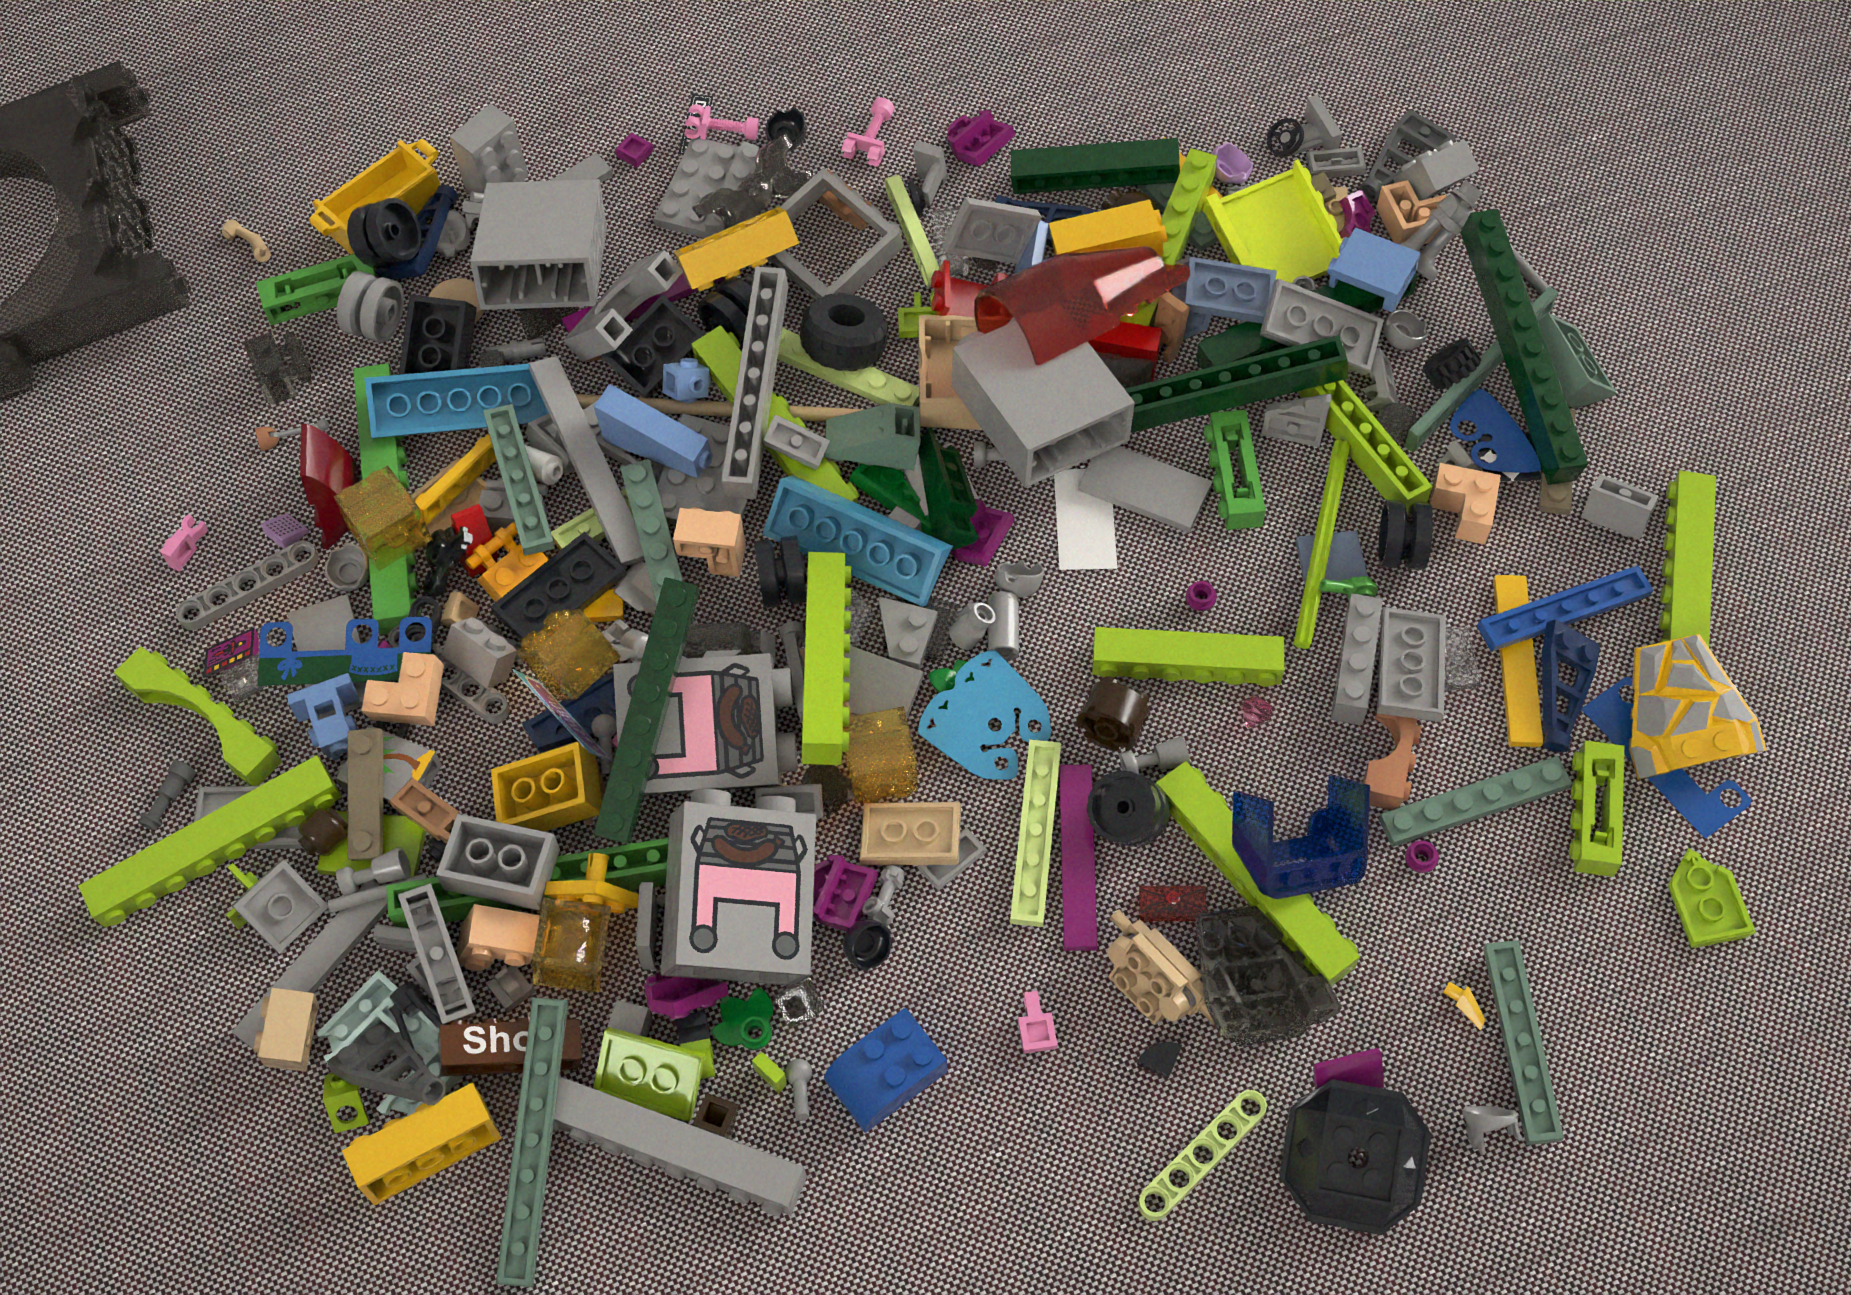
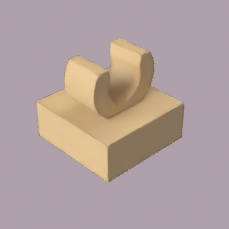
M452 592L449 595L448 601L443 605L445 610L440 623L450 628L451 624L470 617L476 619L479 606L461 592Z

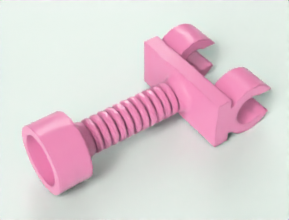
M882 97L875 99L871 107L873 118L864 136L848 132L847 139L844 140L841 151H844L842 157L853 159L858 149L868 152L867 158L870 160L867 164L879 166L885 149L884 142L876 140L875 137L882 122L889 120L895 110L891 101Z
M697 104L689 107L688 112L699 113L701 117L689 116L686 120V126L692 125L697 128L694 131L685 129L684 134L688 138L695 139L700 136V139L706 140L708 129H720L723 131H736L737 133L739 131V133L742 132L745 135V139L757 140L759 118L748 117L745 122L740 123L739 121L717 120L710 118V106H706L705 109Z

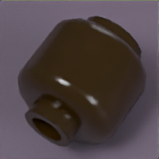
M319 808L298 826V831L302 836L298 843L310 855L317 852L321 856H328L346 841L348 824L333 808H330L328 811L324 808Z

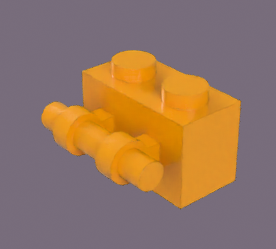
M514 522L506 528L501 527L494 533L495 537L484 546L481 544L473 550L474 554L465 560L472 570L481 563L487 569L477 581L495 602L549 560L543 552L524 556L521 543L517 546L512 539L518 534ZM503 546L508 554L496 563L491 555Z

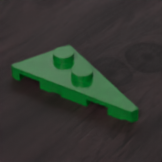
M862 463L852 472L849 479L850 482L890 511H893L898 506L919 519L922 532L932 536L929 515L925 516L919 507L921 499L911 484L904 478L902 470Z

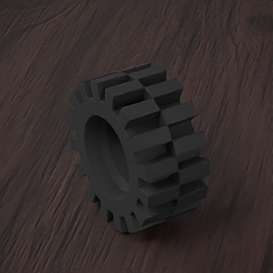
M1463 338L1462 340H1456L1454 344L1452 342L1447 344L1446 348L1443 349L1442 347L1438 350L1437 354L1430 356L1431 359L1425 362L1422 370L1436 390H1444L1445 387H1452L1453 383L1458 384L1462 378H1467L1470 372H1474L1477 369L1476 367L1480 365L1481 358L1470 341Z

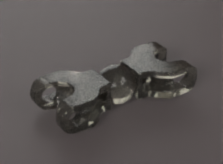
M783 134L771 140L757 152L755 172L744 178L737 190L720 188L715 192L708 193L692 209L698 218L712 213L716 214L722 220L725 230L755 217L759 211L769 205L772 197H791L814 174L810 169L803 173H794L788 167L786 153L793 143L787 134Z

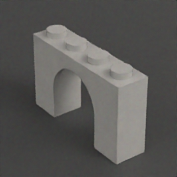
M665 250L630 264L597 301L596 306L589 310L563 341L582 362L616 350L633 330L623 319L648 298L667 291L684 271Z

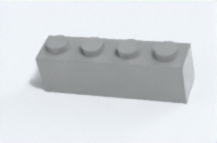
M1351 593L1345 613L1330 720L1361 726L1363 724L1369 704L1382 598Z

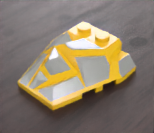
M1700 634L1634 649L1632 681L1634 705L1631 708L1630 719H1633L1632 738L1629 739V751L1637 780L1703 763L1767 751L1757 717L1731 682Z

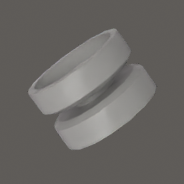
M363 271L353 272L345 281L338 298L336 314L340 330L355 336L363 335L367 339L376 342H387L399 326L403 313L404 292L401 284L384 277L377 278L373 274Z

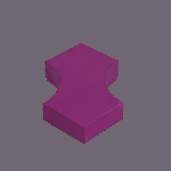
M1359 190L1340 200L1339 203L1345 217L1344 227L1339 232L1341 239L1345 237L1350 238L1355 227L1371 233L1370 222L1376 212L1364 192Z

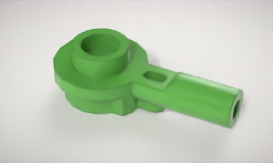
M1368 576L1352 577L1349 580L1343 579L1341 581L1322 579L1319 584L1321 591L1347 594L1348 599H1350L1351 593L1374 597L1378 592L1377 585Z

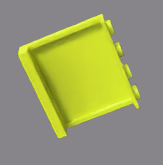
M1299 159L1294 161L1291 170L1219 199L1217 193L1206 197L1203 208L1230 263L1276 270V279H1281L1291 284L1299 276H1307L1314 280L1326 275L1332 258L1339 257V248L1344 239H1341L1337 231V223L1331 214L1328 215L1324 207L1322 194L1319 191H1315L1311 183L1312 178L1309 170L1306 167H1302Z

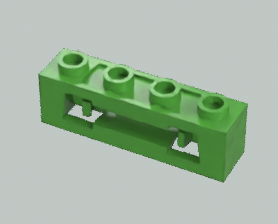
M353 253L345 257L325 261L321 264L270 277L256 282L264 312L270 325L336 307L341 289L353 272L363 271L377 277L375 269L363 264ZM300 301V308L283 312L282 306L291 304L294 307L297 305L296 302Z
M1246 410L1210 413L1209 425H1204L1205 442L1211 445L1208 455L1210 468H1215L1216 475L1213 476V486L1215 493H1220L1221 501H1218L1219 518L1225 520L1226 530L1262 527L1266 509ZM1238 440L1237 461L1243 488H1236V496L1234 498L1233 489L1235 481L1229 451H1236Z

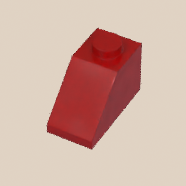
M478 503L451 515V526L455 529L456 535H458L460 527L463 526L468 528V533L473 536L472 544L467 545V550L463 553L460 563L470 577L485 573L487 569L481 563L472 570L465 560L474 554L473 550L480 544L484 546L493 538L483 510ZM496 551V552L493 553L491 556H492V558L494 559V561L497 563V551Z

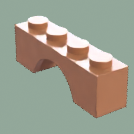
M1376 709L1375 719L1386 726L1391 732L1395 742V750L1387 757L1369 761L1364 774L1359 803L1394 810L1400 807L1402 801H1408L1412 783L1406 782L1407 773H1413L1416 754L1411 753L1412 745H1417L1419 742L1421 726L1416 725L1417 719L1379 714Z

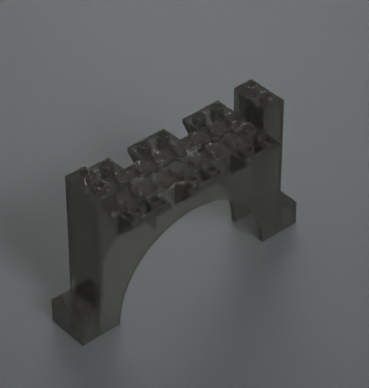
M120 60L83 75H75L70 80L0 106V178H27L44 182L53 186L56 198L55 226L43 258L24 284L0 304L1 402L33 390L31 377L34 376V372L31 366L190 305L188 293L191 292V288L187 279L184 276L180 277L173 262L170 259L166 260L158 250L152 253L147 251V249L154 247L152 235L155 234V230L148 218V214L151 213L149 204L144 197L140 198L137 195L134 187L142 185L140 178L142 167L136 157L138 147L133 137H128L125 134L123 126L151 116L149 109L151 98L145 87L140 88L131 69L127 70Z

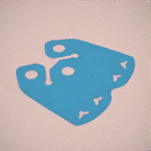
M994 650L973 657L960 668L955 677L954 689L938 693L925 708L919 722L918 733L971 773L985 779L1009 780L1013 779L1018 773V756L1016 752L1011 748L989 749L987 752H983L980 749L981 745L1003 744L1015 731L1014 708L1021 710L1019 715V731L1024 741L1028 743L1029 739L1047 741L1051 736L1052 729L1048 709L1044 701L1006 660ZM989 659L992 660L990 668L980 665L981 663H987ZM970 672H973L974 681L965 682V679L970 677ZM948 700V710L938 708L943 706L944 702ZM933 718L936 727L927 729L930 725V719ZM990 719H999L1002 723V728L999 731H992L988 726ZM1038 720L1042 726L1041 730L1037 733L1031 732L1028 729L1029 721ZM996 758H1006L1008 767L1005 770L997 769L994 764Z

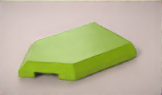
M1688 848L1668 884V889L1690 946L1698 948L1754 935L1756 933L1732 871L1721 865L1716 866L1701 858V854Z

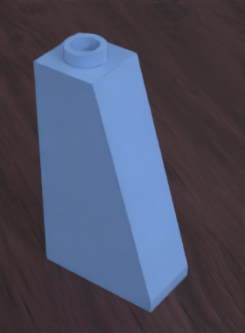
M609 384L594 405L604 442L697 479L702 471L710 466L713 454L708 438L617 387Z

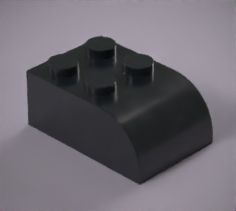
M410 294L398 375L468 369L477 307L466 301Z
M662 294L631 326L633 330L617 349L603 354L601 358L646 399L663 386V364L680 363L682 358H691L694 355L691 344L706 334Z

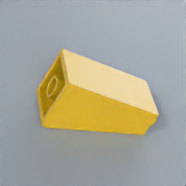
M1150 200L1048 223L1057 271L1066 302L1072 301L1164 255L1163 243L1167 242L1165 226L1161 222L1160 212L1158 209L1153 210Z

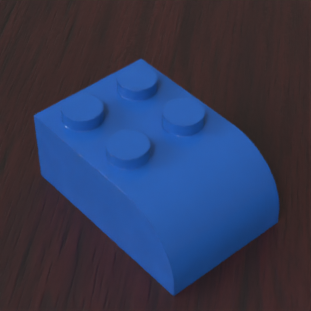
M905 1007L842 1053L827 1069L824 1080L863 1132L867 1133L947 1073V1059Z

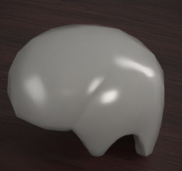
M1397 309L1390 313L1384 321V335L1388 343L1398 350L1411 351L1416 349L1429 335L1426 332L1427 323L1420 321L1415 314L1408 310Z
M345 542L343 547L331 550L329 559L325 564V577L334 588L349 592L361 588L370 577L368 555L360 546Z
M1020 560L1014 565L1009 563L999 564L994 577L997 586L1002 591L1012 592L1018 598L1029 597L1035 594L1040 587L1045 570L1039 563L1030 569L1026 566L1024 560Z

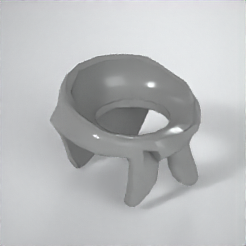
M1466 1106L1462 1109L1463 1117L1466 1121V1132L1471 1146L1474 1150L1478 1149L1481 1155H1485V1132L1507 1127L1509 1135L1512 1136L1514 1134L1518 1141L1522 1140L1518 1126V1113L1515 1110L1494 1106Z

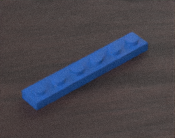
M1639 565L1481 619L1476 626L1489 649L1493 652L1544 634L1548 621L1557 619L1565 625H1570L1649 597L1654 590Z

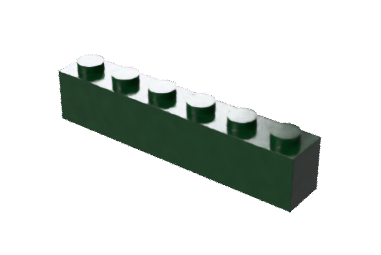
M1178 138L1011 150L1013 194L1176 183L1180 174Z

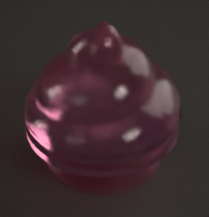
M1251 694L1248 700L1245 699L1241 706L1244 712L1245 726L1252 728L1256 724L1260 725L1265 721H1269L1272 717L1270 713L1274 706Z

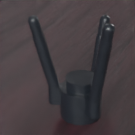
M413 981L401 985L390 995L389 998L394 1005L389 1008V1011L397 1022L402 1039L407 1040L413 1049L414 1046L403 1019V1014H406L409 1018L421 1011L435 1027L440 1028V1025H442L437 1008L424 996L421 990H418Z

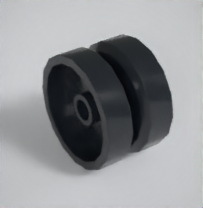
M387 198L376 203L359 206L352 211L348 219L347 234L349 244L355 256L363 264L371 268L384 267L393 263L410 260L419 251L421 246L419 221L408 204L398 198Z
M733 276L727 280L724 279L717 286L715 292L707 294L699 301L697 308L698 314L709 332L721 325L727 334L730 332L734 334L740 344L739 349L742 351L752 287L742 279Z
M1386 500L1384 502L1378 537V561L1380 567L1397 568L1404 557V562L1408 569H1426L1433 533V511L1430 503L1414 502L1409 507L1407 513L1402 501Z
M797 535L781 537L779 541L781 557L775 558L773 543L770 539L754 541L764 608L780 606L782 602L781 586H786L787 598L791 604L807 602L804 584L807 582L803 554H800Z
M1115 771L1104 775L1094 784L1088 796L1087 814L1091 826L1098 835L1123 846L1141 847L1152 843L1163 833L1169 821L1170 806L1165 792L1157 783L1131 771Z

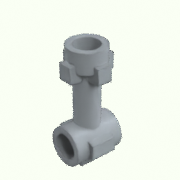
M888 865L882 871L880 876L882 887L878 897H870L862 907V911L868 916L867 919L879 921L886 927L893 921L894 912L888 908L894 891L901 890L903 886L905 872L901 868Z

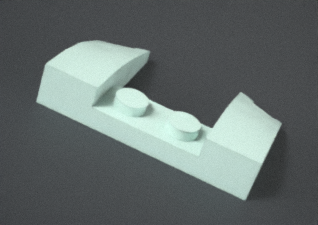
M379 970L317 1032L320 1039L328 1037L332 1053L324 1056L326 1063L343 1047L350 1045L363 1036L371 1027L381 1022L385 1023L395 1033L400 1032L394 1016L389 1011V1008L394 1005L389 997L398 987ZM421 1011L409 1018L406 1014H403L402 1016L415 1052L423 1058L422 1061L430 1072L439 1077V1028L435 1027ZM412 1070L405 1079L414 1074L415 1071ZM464 1076L439 1077L446 1084L445 1094ZM429 1086L427 1087L425 1093L430 1091L431 1088ZM389 1094L376 1109L381 1114L387 1116L391 1109L408 1113L407 1116H409L423 1102Z

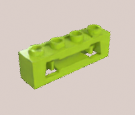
M1585 740L1579 752H1574L1572 759V770L1577 771V780L1573 781L1571 788V799L1576 800V810H1572L1570 818V828L1575 829V840H1571L1569 858L1574 859V872L1614 877L1622 865L1624 746ZM1607 778V786L1602 792L1601 832L1595 831L1590 839V832L1595 825L1596 785L1603 786Z

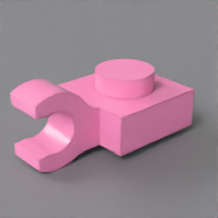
M191 515L184 517L181 522L183 530L178 528L174 535L166 540L160 551L169 567L180 571L197 550L195 543L208 530L203 521L195 528H191L195 524V520Z
M1038 991L1025 992L1023 999L1027 1016L1018 1017L1023 1054L1057 1049L1058 1044L1052 1012L1041 1013Z

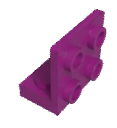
M1379 1048L1324 1061L1313 1066L1315 1089L1330 1079L1384 1088L1382 1053Z

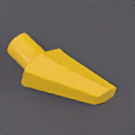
M1449 982L1443 993L1457 1001L1455 1006L1481 1031L1485 1018L1470 988L1467 986L1463 990Z

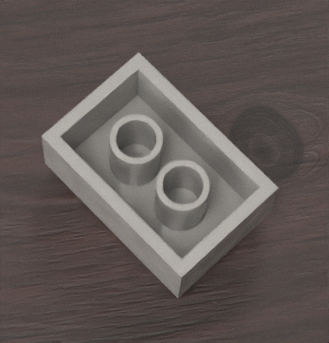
M491 103L449 136L465 191L469 195L472 191L484 194L487 183L523 182L528 177L515 122Z
M457 814L436 876L446 891L541 910L545 897L546 881L551 879L560 848L553 833Z

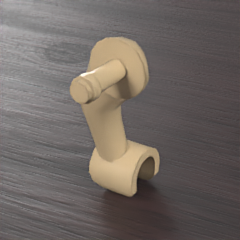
M233 219L228 220L223 225L222 236L232 241L238 235L252 245L254 258L257 261L267 262L270 259L271 252L258 234L243 228Z

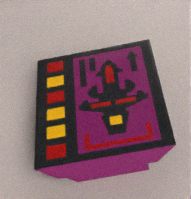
M255 627L207 648L203 678L232 668L238 663L256 656L259 652V638Z

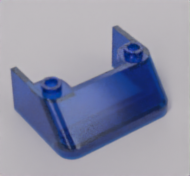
M1329 775L1328 807L1317 809L1312 813L1308 821L1307 836L1273 842L1274 801L1242 791H1233L1232 846L1259 891L1270 898L1282 899L1352 885L1361 881L1367 870L1370 785L1336 775Z

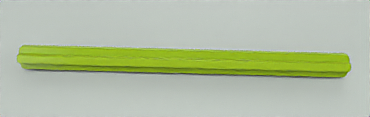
M1341 439L1335 440L1332 448L1294 638V645L1297 648L1308 649L1312 643L1322 592L1319 584L1325 577L1350 450V443Z

